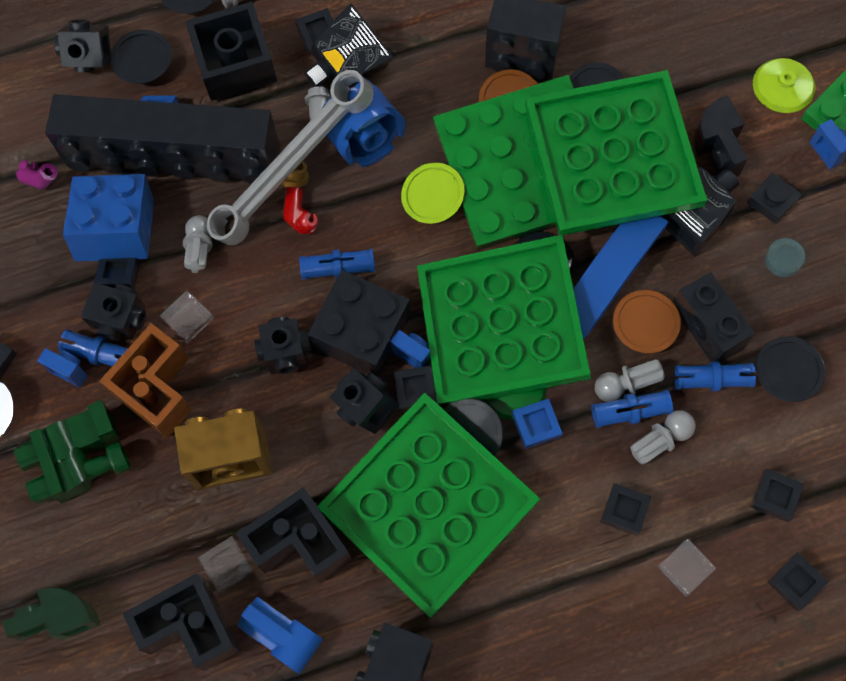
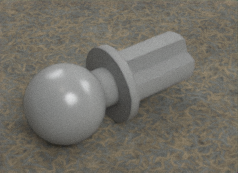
M202 215L191 217L185 225L186 236L183 239V247L186 250L184 266L187 269H191L192 273H198L199 270L205 269L207 253L212 249V237L207 231L208 218Z
M652 360L632 368H628L626 365L622 367L623 375L619 376L614 372L601 374L597 378L594 388L596 395L605 402L615 401L623 396L626 389H629L635 395L637 394V389L663 381L664 371L658 360Z
M678 410L670 413L665 420L664 427L658 423L654 424L650 433L631 445L632 455L640 464H646L663 451H672L675 448L673 440L685 441L692 437L696 429L694 418L686 411Z

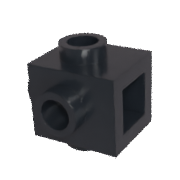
M74 19L68 21V24L57 32L58 35L55 36L54 46L57 56L61 58L62 67H74L76 72L94 71L95 67H104L110 62L111 44L108 25H90V20Z
M94 283L81 318L91 328L98 330L97 334L113 341H119L120 337L133 340L136 330H140L144 325L146 306L136 295L137 291L128 286L116 284L115 288Z
M276 317L270 319L267 322L268 324L258 325L261 338L254 339L257 358L259 362L265 361L271 375L289 374L298 369L308 367L305 352L311 351L307 335L308 331L307 329L300 330L296 318Z
M355 368L339 381L337 389L329 397L340 407L336 413L352 427L358 424L374 434L381 429L400 406L399 403L385 392L389 385L372 371L365 375Z

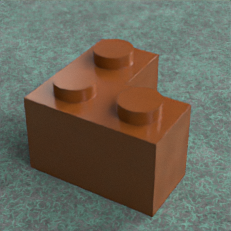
M152 323L149 324L99 381L115 398L167 439L174 432V427H178L192 411L186 400L167 385L189 358L178 343Z

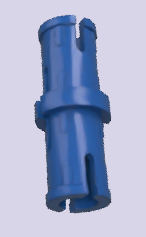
M373 248L340 253V249L332 250V254L299 257L302 280L325 276H335V279H337L341 270L350 274L375 272Z
M69 329L62 333L61 338L75 342V344L71 345L59 341L58 345L59 351L64 350L72 355L86 358L90 364L96 366L106 364L111 367L128 349L109 343L105 337L97 336L92 338Z
M710 361L708 365H676L674 377L689 376L690 378H678L674 382L677 390L682 388H709L710 391H720L721 387L753 388L756 383V376L740 375H750L756 372L753 363L720 365L719 361Z
M663 390L662 392L635 396L633 393L626 394L624 399L592 404L591 410L595 427L600 428L601 426L628 421L633 425L638 424L640 419L670 414L673 412V403L669 391ZM642 405L648 406L647 408L636 409L621 413L616 412V410L633 408Z

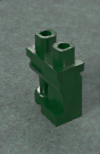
M102 400L88 405V410L71 418L52 423L43 430L39 428L29 432L31 441L14 450L17 463L24 472L41 466L44 475L26 482L29 498L35 504L48 502L56 499L61 504L72 500V497L86 493L94 478L112 469L116 474L131 470V464L120 442L122 439L111 410ZM106 447L107 455L86 460L85 455Z

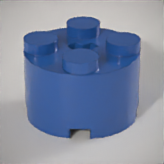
M360 82L348 92V101L354 99L359 93ZM372 83L374 95L371 104L360 113L348 112L326 135L345 161L353 166V163H358L361 167H366L382 160L395 148L392 145V141L397 134L402 138L405 131L406 123L404 117L383 92Z

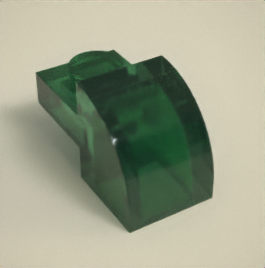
M60 588L37 590L41 603L40 607L39 604L21 607L14 611L15 617L2 622L6 637L19 641L49 630L50 637L63 641L101 626L97 612L86 599Z

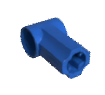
M259 597L248 605L237 624L243 632L269 648L271 655L298 674H301L323 641L321 637L295 619L291 621Z

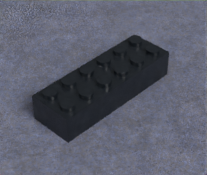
M53 94L45 130L46 136L65 165L73 170L101 169L112 174H121L123 171L138 172L149 177L166 174L174 175L180 179L205 177L216 182H226L231 179L244 180L252 184L279 155L280 149L271 111L263 109Z

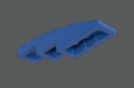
M661 216L621 223L573 288L584 340L619 296L623 286L665 230L668 221Z

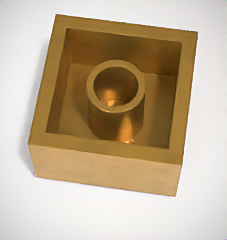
M243 408L233 409L225 412L224 417L211 420L207 417H195L186 420L183 426L174 427L181 474L196 490L273 474L266 433L254 411L248 412L247 409Z

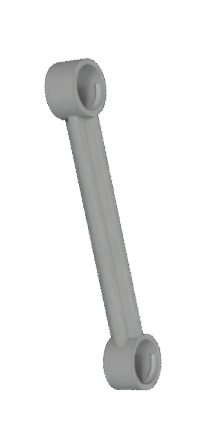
M346 70L338 74L331 85L330 92L332 98L232 206L226 204L219 205L211 211L207 219L209 235L227 245H236L242 242L249 231L248 219L292 171L348 112L360 113L371 104L374 95L371 83L354 70ZM360 82L359 93L354 99L348 101L347 95L351 90L349 86ZM234 214V226L228 234H225V225L228 222L226 218Z

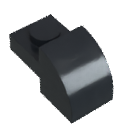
M728 95L715 100L705 110L695 135V149L698 156L711 151V159L717 170L723 171L727 169L738 177L748 160L737 141L744 123Z

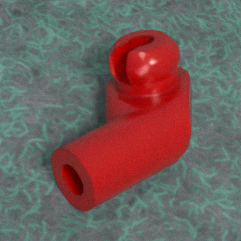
M287 187L283 211L285 222L299 234L307 235L313 233L319 223L318 217L315 213L311 215L302 208L303 189L300 187Z

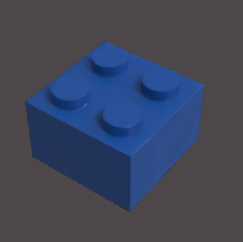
M145 174L72 177L63 237L75 261H99V259L113 258L148 259L155 201Z

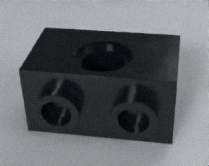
M712 272L678 291L673 303L678 309L680 319L710 361H719V363L744 349L755 335L753 329Z

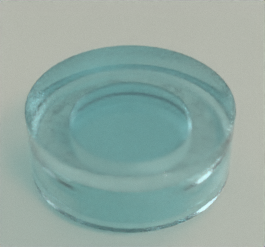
M781 238L774 241L765 255V263L768 269L780 277H789L796 274L805 262L803 247L795 240L789 238Z

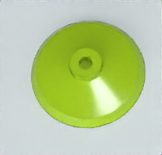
M777 58L769 60L757 69L753 77V90L757 99L764 106L776 112L793 113L800 111L811 103L815 95L816 85L811 72L804 65L792 59Z
M443 163L424 164L412 171L403 184L401 191L403 207L408 215L416 221L427 224L442 222L455 214L461 206L465 192L464 183L459 173L449 165Z

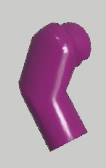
M28 160L21 161L18 167L19 170L16 171L17 178L22 184L40 190L47 189L58 175L54 165L46 163L39 168L35 161L32 164H28Z

